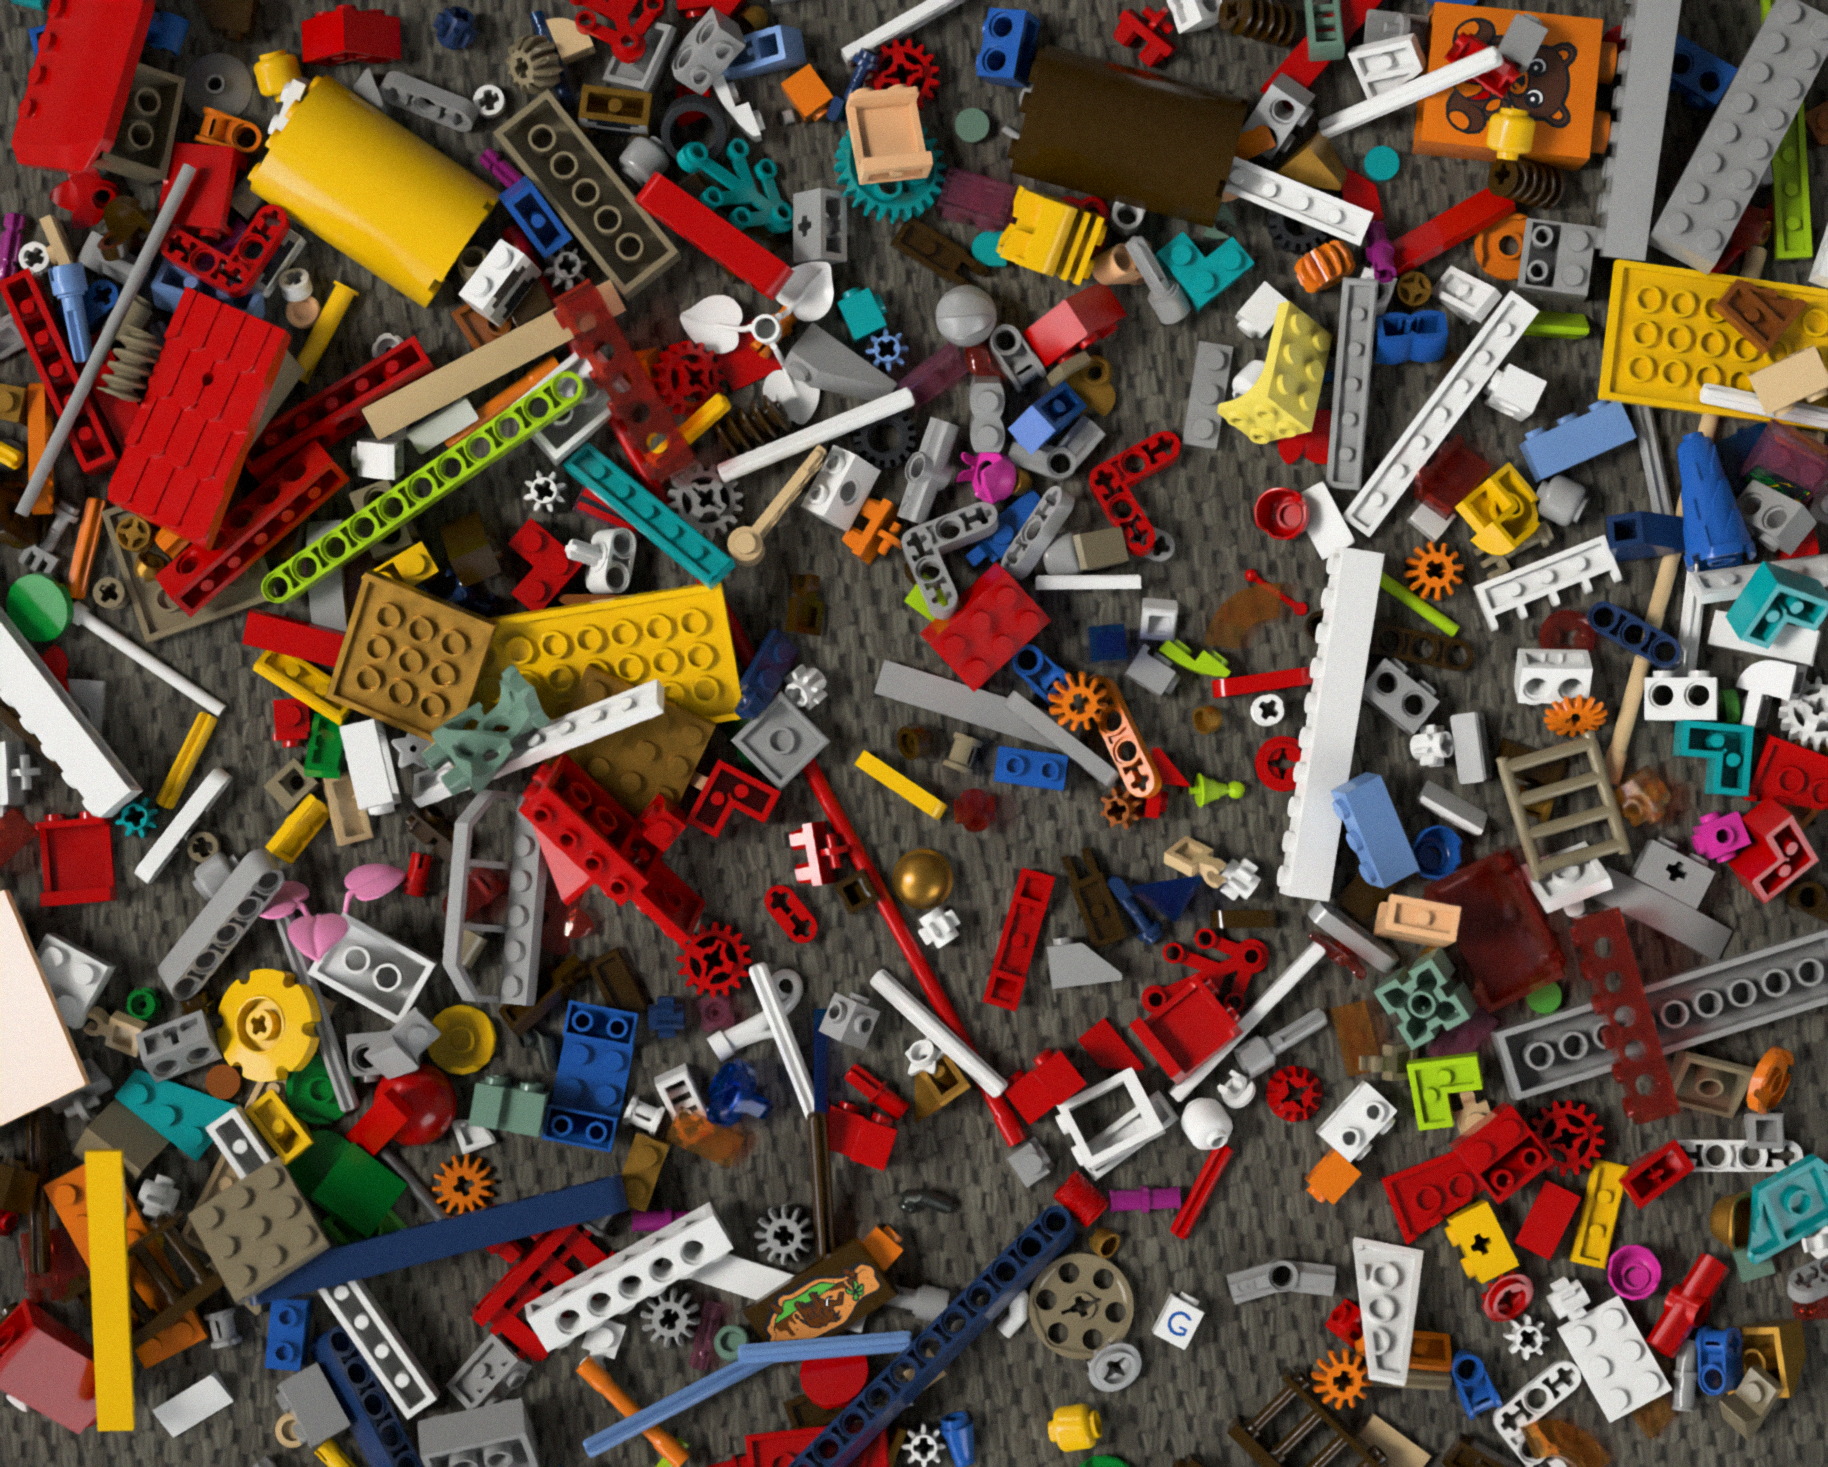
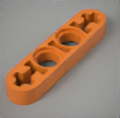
M42 382L29 383L27 392L29 481L53 434L52 402ZM54 466L31 510L33 515L53 513Z
M1097 674L1092 675L1086 679V682L1095 676L1099 680L1098 684L1106 687L1105 701L1114 702V704L1108 705L1107 709H1096L1101 715L1102 720L1100 722L1095 721L1125 786L1130 794L1135 797L1152 798L1161 788V776L1115 681L1110 677ZM1117 711L1121 715L1122 723L1117 730L1112 731L1108 727L1107 719L1112 712ZM1133 742L1137 750L1136 755L1131 761L1127 762L1122 757V748L1126 743ZM1135 767H1137L1138 770H1139V772H1138V771H1134V770H1130V768H1135ZM1140 774L1150 779L1146 782L1147 789L1138 787V784L1142 782Z

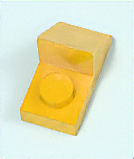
M271 1088L245 1110L246 1114L276 1154L284 1160L286 1165L291 1163L314 1143L305 1120L295 1116L275 1089Z

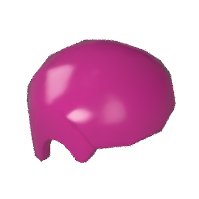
M1633 1244L1622 1246L1612 1254L1609 1259L1608 1280L1610 1286L1613 1287L1619 1296L1632 1301L1647 1299L1658 1289L1662 1276L1661 1265L1650 1249ZM1635 1268L1634 1270H1632L1631 1272H1629L1628 1274H1626V1272H1627L1629 1269Z

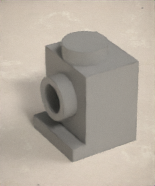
M1144 644L1124 675L1158 697L1162 696L1164 691L1171 694L1181 676L1177 675L1170 668L1173 663L1156 652L1153 656L1147 654L1150 647Z
M1035 1136L1006 1155L1026 1188L1050 1173L1049 1169L1055 1166Z

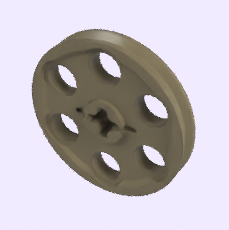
M1073 1252L1055 1258L1034 1279L1029 1292L1028 1311L1035 1333L1049 1349L1071 1359L1094 1358V1350H1102L1105 1348L1106 1342L1115 1344L1119 1339L1122 1340L1125 1337L1133 1318L1134 1300L1127 1279L1112 1262L1099 1257L1097 1254ZM1064 1263H1074L1079 1268V1275L1073 1282H1065L1059 1277V1268ZM1099 1269H1108L1113 1274V1282L1108 1288H1099L1094 1284L1093 1277ZM1044 1289L1051 1290L1056 1295V1303L1050 1309L1040 1308L1036 1303L1037 1294ZM1081 1296L1084 1301H1093L1100 1298V1300L1092 1302L1091 1305L1086 1307L1087 1313L1084 1315H1080L1078 1310L1061 1313L1075 1305V1298ZM1112 1302H1119L1125 1307V1316L1120 1321H1110L1105 1315L1106 1307ZM1054 1323H1062L1068 1328V1336L1062 1342H1054L1048 1336V1330ZM1089 1329H1096L1103 1335V1341L1097 1348H1088L1083 1343V1335Z

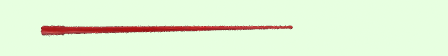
M515 224L505 229L501 233L505 241L524 253L543 273L544 270L535 256L534 249L520 226ZM541 273L538 279L551 301L552 310L562 305L554 288H551V283L547 276H542ZM579 335L564 344L570 355H572L584 345V342ZM619 409L608 420L611 429L644 488L668 506L672 502L671 499L667 497L663 484L623 412ZM695 578L696 582L700 584L701 582ZM725 598L734 650L745 670H747L756 652ZM813 758L801 771L841 843L848 845L849 852L847 853L856 870L859 871L864 868L881 898L875 904L936 1014L944 1025L980 1057L818 763ZM975 1082L993 1114L994 1122L1008 1147L1026 1139L1027 1136L1014 1112L1006 1104L1003 1096L1000 1095L997 1098H993Z

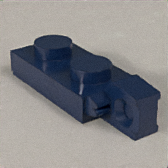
M772 629L767 632L739 682L741 686L740 691L743 695L734 712L742 720L752 717L756 718L760 711L765 710L770 705L800 651L779 629Z

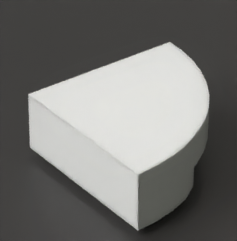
M469 1119L454 1120L452 1123L463 1155L497 1142L488 1128L468 1125Z

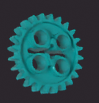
M848 128L847 136H843L838 143L841 148H838L834 154V157L840 161L836 163L833 170L843 173L839 176L836 183L838 185H847L846 190L842 194L843 197L853 195L855 200L852 207L855 208L860 204L864 205V216H867L872 210L875 211L878 222H880L885 214H888L891 224L895 223L899 214L904 222H908L912 213L916 217H920L924 212V208L929 210L934 204L933 199H937L942 192L939 187L946 181V178L940 174L943 173L947 166L944 163L937 162L944 152L941 150L933 151V146L938 140L936 138L927 140L925 135L928 128L922 129L926 151H931L933 166L928 178L859 185ZM879 185L888 187L892 194L884 193Z

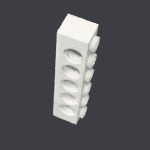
M708 1202L525 1304L526 1318L547 1352L555 1348H564L583 1332H591L600 1328L610 1317L629 1312L636 1306L637 1302L648 1296L655 1297L664 1292L671 1283L679 1279L685 1280L692 1277L698 1271V1268L707 1263H715L724 1259L729 1251L734 1249L730 1234L712 1204ZM690 1241H699L701 1243L695 1249L684 1248ZM660 1258L670 1260L665 1266L653 1265ZM630 1275L639 1277L636 1282L631 1284L622 1282L625 1277ZM597 1293H606L608 1295L601 1301L591 1299ZM574 1310L577 1312L576 1315L571 1318H564L560 1316L564 1311Z

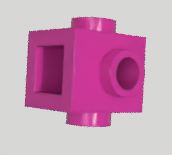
M1719 810L1710 812L1699 817L1701 824L1692 827L1695 835L1691 836V840L1697 854H1703L1705 859L1716 858L1717 863L1736 857V849L1751 844L1738 811H1731L1723 815L1720 814ZM1717 832L1721 835L1720 841L1716 838Z

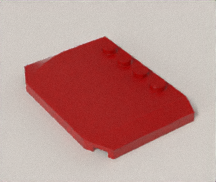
M155 0L51 1L48 8L49 17L44 33L38 41V54L35 64L28 75L29 84L25 97L18 108L19 117L11 141L18 164L34 169L95 176L98 169L92 166L101 151L109 153L115 143L154 12Z

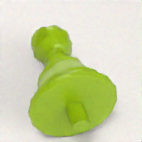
M1201 773L1196 775L1194 787H1189V794H1195V802L1199 808L1226 794L1231 796L1232 799H1238L1244 796L1245 786L1240 781L1234 780L1228 783L1227 786L1225 783L1205 777Z

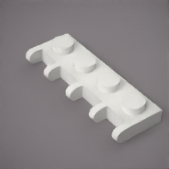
M1604 534L1478 584L1473 588L1490 630L1495 631L1499 629L1495 615L1515 608L1519 618L1523 620L1528 618L1524 606L1525 603L1548 595L1551 605L1556 607L1560 605L1556 592L1558 590L1580 582L1584 593L1588 594L1593 592L1589 578L1609 571L1614 583L1621 581L1622 577L1616 561L1609 550L1608 541Z

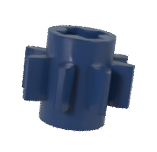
M453 6L451 9L446 7L443 13H438L432 25L438 29L436 36L439 43L451 50H458L461 47L466 49L468 43H473L479 31L473 27L475 23L473 14L460 6Z
M658 996L657 1004L648 1005L649 1031H658V1038H675L676 1030H685L684 1003L675 1004V996Z

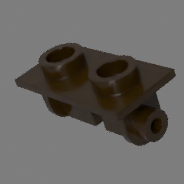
M429 804L422 808L417 806L410 812L411 815L404 823L409 827L407 831L412 833L426 846L430 844L434 837L439 840L432 851L451 866L455 826L444 818V813L435 805ZM471 840L472 851L477 847V844Z

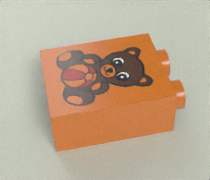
M1435 2L1427 15L1429 16V23L1426 30V51L1423 52L1427 64L1423 71H1421L1420 77L1451 64L1444 57L1462 31L1467 35L1471 32L1489 47L1495 46L1498 48L1507 28L1517 13L1522 16L1523 14H1530L1542 21V26L1547 28L1548 31L1529 68L1524 74L1520 73L1502 99L1493 92L1487 91L1473 78H1470L1418 100L1412 154L1495 162L1498 159L1496 158L1497 151L1488 148L1486 141L1490 117L1495 113H1500L1501 107L1529 111L1528 116L1535 120L1536 125L1532 149L1526 154H1519L1518 156L1561 170L1578 171L1589 160L1590 152L1604 154L1610 131V112L1594 110L1597 84L1611 85L1617 60V44L1601 41L1603 19Z

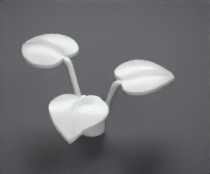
M816 261L803 263L791 268L794 271L793 275L776 297V300L787 308L783 312L777 313L774 317L769 314H762L757 316L752 324L740 326L743 320V312L739 304L728 296L713 295L704 298L690 309L681 313L680 321L687 334L695 343H704L705 350H714L716 354H724L736 349L739 343L738 332H752L755 339L760 343L770 345L782 367L785 359L776 343L782 335L780 321L789 316L792 311L798 319L805 322L819 320L828 313L834 298L831 266L827 262ZM783 367V370L771 372L764 382L763 396L767 395L774 402L776 401L777 394L790 419L800 425L806 424L818 406L820 389L809 387L804 382L794 379Z

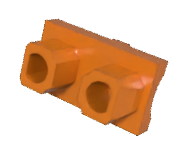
M867 497L859 514L870 520L864 531L851 526L849 532H845L842 541L852 549L851 552L869 565L872 564L878 553L886 556L891 546L901 550V540L896 538L903 527L897 523L899 509L885 498L882 501Z

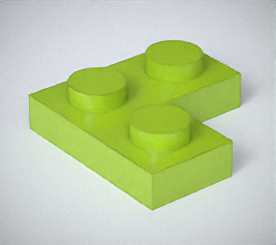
M1478 1052L1408 1060L1406 1064L1419 1131L1454 1127L1455 1120L1450 1093L1482 1090L1484 1086Z

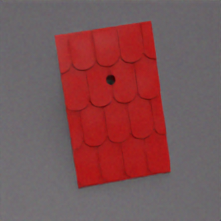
M186 286L164 334L166 341L148 379V390L124 441L126 447L108 485L109 494L107 499L113 505L211 552L249 449L305 370L287 350L292 337L286 330Z

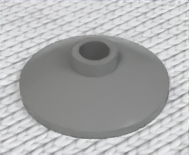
M212 53L196 60L185 75L184 96L191 110L203 119L205 117V114L202 113L204 107L213 108L236 117L247 107L251 99L253 90L251 75L239 59L229 54ZM213 80H221L222 85L220 89L215 91L210 89V84Z

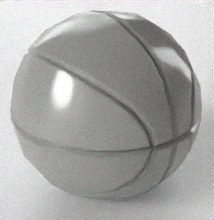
M972 285L957 286L941 297L936 308V324L942 336L951 343L961 347L975 346L992 334L997 321L996 305L990 295L978 287Z

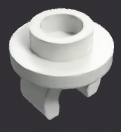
M1231 1070L1229 1074L1233 1078L1224 1086L1219 1084L1218 1091L1222 1094V1099L1228 1107L1237 1109L1246 1106L1253 1099L1256 1088L1249 1077Z
M1828 1225L1808 1235L1807 1238L1801 1239L1804 1253L1810 1252L1817 1259L1828 1255Z

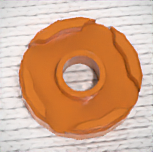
M1513 212L1476 233L1473 246L1476 261L1482 270L1491 277L1504 281L1518 280L1527 216L1522 213ZM1504 237L1514 238L1518 243L1517 253L1514 255L1503 254L1499 248L1500 240Z
M1776 1045L1764 1054L1749 1084L1747 1093L1748 1108L1764 1115L1767 1114L1766 1108L1772 1110L1778 1105L1791 1079V1074L1787 1073L1788 1065H1794V1057L1791 1051Z

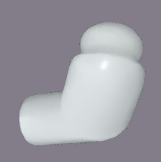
M1025 1289L1009 1304V1314L997 1326L1008 1339L1029 1318V1294Z

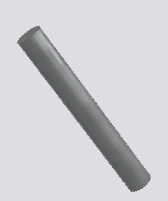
M389 1146L378 1154L387 1167L408 1184L406 1188L434 1220L451 1217Z

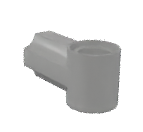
M91 231L75 262H83L85 268L88 267L101 276L105 274L118 283L125 285L138 258L129 253L127 256L116 261L104 260L97 247L98 242L104 236ZM150 265V267H149V269H148V271H147V273H146V275H145V277H144V279H143V281H142V283H141L140 288L143 286L145 280L147 279V277H148V275H149V272H150V269H151V265Z

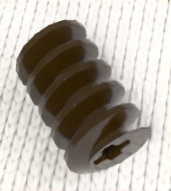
M1222 0L1219 8V26L1222 30H1229L1230 33L1236 36L1241 35L1247 39L1252 38L1258 42L1263 41L1269 45L1274 44L1279 48L1289 44L1294 36L1296 14L1293 7L1288 3L1277 0Z
M1518 156V160L1498 158L1491 166L1488 174L1487 184L1493 195L1536 208L1542 207L1544 210L1552 209L1556 206L1565 191V179L1558 168Z
M777 394L776 401L774 402L767 395H764V407L762 408L754 401L750 402L751 414H748L740 407L738 409L739 420L737 421L730 414H727V426L725 427L718 421L714 423L717 436L729 457H731L730 451L735 456L744 454L743 445L749 451L756 449L755 439L762 445L768 444L767 432L775 439L779 438L781 435L780 426L787 432L793 431L791 419Z

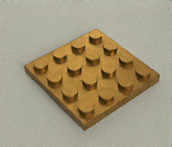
M369 569L364 573L325 698L433 743L434 740L431 732L471 707L499 622Z
M588 664L565 715L638 686ZM664 699V713L559 755L547 758L543 764L546 762L551 765L562 754L566 753L636 819L658 792L675 805H679L712 735L716 722ZM559 776V780L566 781L564 777Z

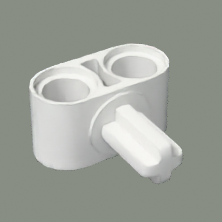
M627 528L604 529L597 531L593 535L591 544L571 539L568 545L565 546V552L568 559L587 564L585 584L590 592L599 595L621 593L628 588L631 581L637 541L633 532Z

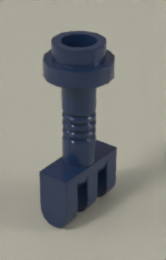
M861 48L859 53L855 52L852 60L858 65L844 96L834 95L827 111V118L830 121L848 123L845 106L849 94L863 87L870 70H878L880 56L877 53L866 48Z
M1116 875L1108 876L1106 879L1108 888L1141 930L1136 935L1139 941H1144L1147 945H1150L1164 934L1161 929L1163 925L1159 919L1151 922L1125 883Z

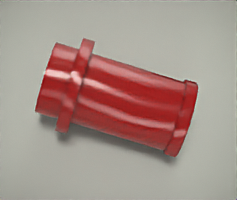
M411 852L405 883L401 882V886L404 887L403 894L423 898L424 892L429 891L426 884L433 857L423 855L421 868L419 869L421 854Z

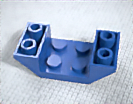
M569 1000L562 1034L565 1036L552 1101L548 1104L542 1139L612 1152L635 1047L639 1013Z

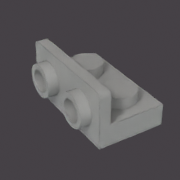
M491 1333L445 1386L466 1409L500 1403L513 1389L522 1385L532 1366L528 1361L519 1358L499 1335L495 1336Z

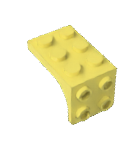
M1292 302L1280 303L1276 313L1266 362L1259 379L1241 397L1220 403L1217 413L1226 419L1230 425L1235 426L1247 435L1252 442L1257 444H1266L1270 441L1286 437L1291 438L1299 434L1311 432L1332 335Z

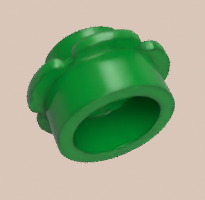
M151 988L135 989L127 997V1013L142 1021H151L155 1013H159L161 1009V1001L156 997V992ZM142 1001L147 1003L145 1008H142L140 1005Z

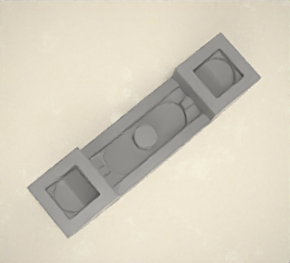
M343 519L308 522L306 547L340 525ZM341 538L334 540L331 545V552L336 558L342 556L345 552V543ZM312 558L306 559L308 578L313 576L317 570V565ZM343 566L308 590L311 622L313 624L346 632L349 622Z
M1607 867L1606 872L1611 878L1613 889L1594 895L1592 899L1661 932L1713 961L1719 960L1733 932L1731 929L1676 899Z

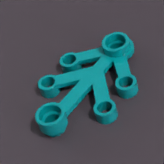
M735 138L725 148L726 156L731 160L736 176L709 158L707 148L700 142H689L678 152L677 162L684 171L694 174L702 169L731 190L721 191L717 187L710 186L700 195V203L712 211L722 206L751 204L759 210L750 212L745 207H737L729 215L728 221L738 230L743 231L747 227L764 225L770 232L780 234L786 233L793 228V209L788 203L781 200L773 179L777 174L776 164L772 160L764 158L753 169L754 176L761 181L765 194L764 197L757 192L745 157L749 153V146L744 140ZM709 195L714 198L715 202L709 198ZM737 215L743 219V222L738 219Z

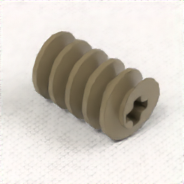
M124 324V327L131 333V336L119 335L118 340L126 347L125 349H113L112 352L120 361H108L107 366L115 373L102 374L101 378L109 387H97V389L128 402H141L142 398L134 390L147 388V385L140 379V376L151 375V371L145 365L146 363H156L157 358L151 351L162 350L163 346L156 340L157 337L131 325Z

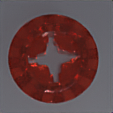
M1573 610L1555 612L1548 616L1539 628L1538 643L1541 649H1574L1568 644L1555 647L1561 638L1558 633L1559 630L1556 628L1557 626L1565 632L1575 628L1578 629L1572 637L1573 646L1576 649L1588 650L1590 654L1594 647V630L1590 626L1588 619L1579 612Z

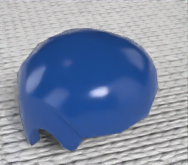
M1435 825L1422 829L1413 837L1410 847L1420 869L1416 873L1422 878L1439 880L1448 877L1461 863L1462 840L1452 828ZM1429 847L1435 848L1439 852L1440 856Z

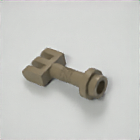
M1543 521L1536 531L1513 551L1505 555H1491L1488 559L1480 562V565L1484 569L1496 563L1498 569H1494L1486 575L1488 580H1491L1511 570L1506 560L1538 543L1543 548H1546L1550 545L1549 542L1555 538L1546 521ZM1479 548L1473 550L1475 556H1481L1486 553Z

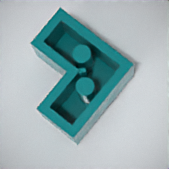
M1184 231L1155 255L1164 273L1170 280L1179 283L1186 298L1197 313L1248 273L1255 264L1233 236L1205 258Z
M1763 560L1725 617L1740 640L1769 649L1787 622L1816 632L1828 614V593L1819 580Z
M1689 720L1676 721L1672 756L1707 759L1704 794L1748 797L1754 726Z

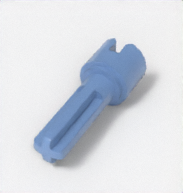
M83 262L48 268L53 296H57V299L62 301L73 360L75 363L88 362L93 348L82 297L86 295L85 291H88Z

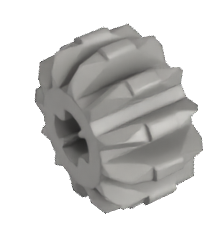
M782 1204L781 1216L779 1217L773 1207L768 1209L772 1222L764 1217L758 1219V1223L767 1230L755 1231L754 1237L766 1238L767 1240L759 1244L757 1248L760 1252L769 1247L772 1249L767 1257V1260L770 1262L774 1260L776 1253H781L780 1261L782 1265L787 1264V1253H791L793 1259L798 1262L801 1260V1255L797 1247L806 1252L810 1251L811 1246L801 1239L814 1238V1231H802V1228L811 1223V1219L807 1217L800 1222L797 1221L802 1211L801 1208L797 1207L791 1217L787 1216L788 1205ZM783 1225L787 1226L788 1232L794 1233V1239L789 1237V1243L785 1244L781 1243V1237L775 1236V1230L779 1232L780 1226Z
M672 1287L670 1298L668 1299L665 1291L657 1295L660 1303L654 1298L648 1297L646 1303L653 1310L646 1309L641 1311V1317L652 1319V1321L642 1326L643 1331H649L653 1328L656 1330L650 1339L653 1343L659 1339L660 1335L665 1336L663 1342L665 1348H669L671 1337L675 1338L678 1346L684 1345V1337L681 1332L693 1338L696 1332L687 1324L699 1325L701 1322V1318L689 1316L690 1313L696 1312L699 1309L698 1303H693L689 1306L685 1305L691 1297L689 1292H686L681 1300L676 1299L678 1294L677 1287ZM665 1309H672L671 1313H674V1311L678 1312L679 1317L675 1321V1326H669V1321L667 1324L662 1321L666 1314Z

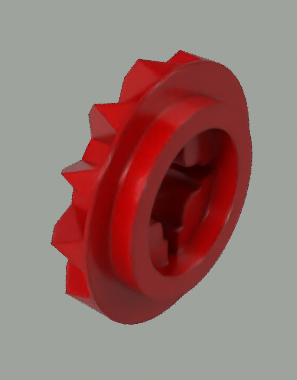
M1277 736L1267 740L1258 749L1254 762L1257 777L1267 788L1279 792L1291 791L1296 789V782L1293 780L1295 766L1286 768L1283 779H1281L1279 768L1268 765V762L1278 760L1280 754H1282V748L1284 749V754H1286V760L1292 761V763L1300 762L1302 748L1299 747V741L1295 738Z
M1287 1066L1278 1070L1270 1078L1266 1088V1099L1272 1112L1279 1118L1290 1122L1309 1119L1319 1109L1323 1095L1319 1079L1310 1070L1301 1066ZM1287 1080L1295 1088L1308 1086L1300 1095L1303 1107H1300L1298 1103L1296 1104L1294 1100L1281 1102L1289 1093Z
M1511 1270L1507 1276L1501 1274L1495 1283H1488L1489 1290L1481 1294L1484 1301L1481 1308L1488 1318L1495 1322L1513 1320L1520 1316L1530 1305L1534 1295L1533 1283L1524 1273L1518 1274ZM1510 1290V1291L1508 1292V1298H1507V1301H1508V1302L1506 1303V1302L1503 1300V1298L1505 1297V1294H1504V1293H1505L1506 1291Z

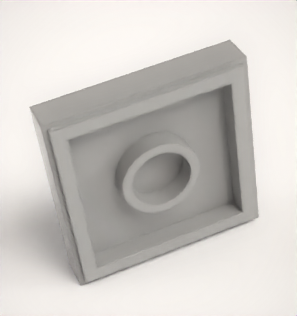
M781 691L773 698L765 710L760 711L756 718H753L731 739L733 744L779 790L785 787L830 742Z

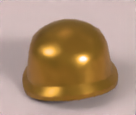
M924 848L911 850L903 855L894 867L892 876L893 888L898 898L904 904L915 909H930L941 904L948 897L953 885L952 869L948 861L934 850Z
M1748 1191L1723 1196L1714 1205L1709 1218L1712 1236L1735 1253L1748 1245L1752 1195Z

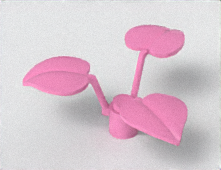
M365 864L353 869L344 879L345 886L350 890L345 895L343 912L349 914L351 900L354 896L361 901H369L389 893L404 881L407 872L387 864ZM284 881L282 887L260 913L259 917L279 919L292 914L296 908L299 909L304 916L295 919L289 925L287 930L288 937L302 953L316 962H320L325 953L344 937L348 930V923L345 918L334 913L317 914L315 917L311 916L307 906L302 903L309 897V889L297 881Z

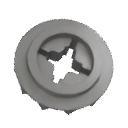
M1120 1339L1115 1344L1106 1342L1105 1348L1100 1351L1094 1350V1358L1087 1361L1089 1369L1087 1376L1093 1386L1101 1391L1114 1392L1130 1385L1138 1376L1142 1366L1140 1353L1132 1343L1126 1344ZM1118 1361L1121 1369H1118L1117 1367L1114 1368L1112 1366L1108 1367L1107 1362Z

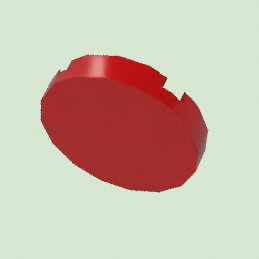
M865 1355L803 1360L799 1376L802 1389L812 1403L823 1409L845 1408L869 1385L870 1367Z

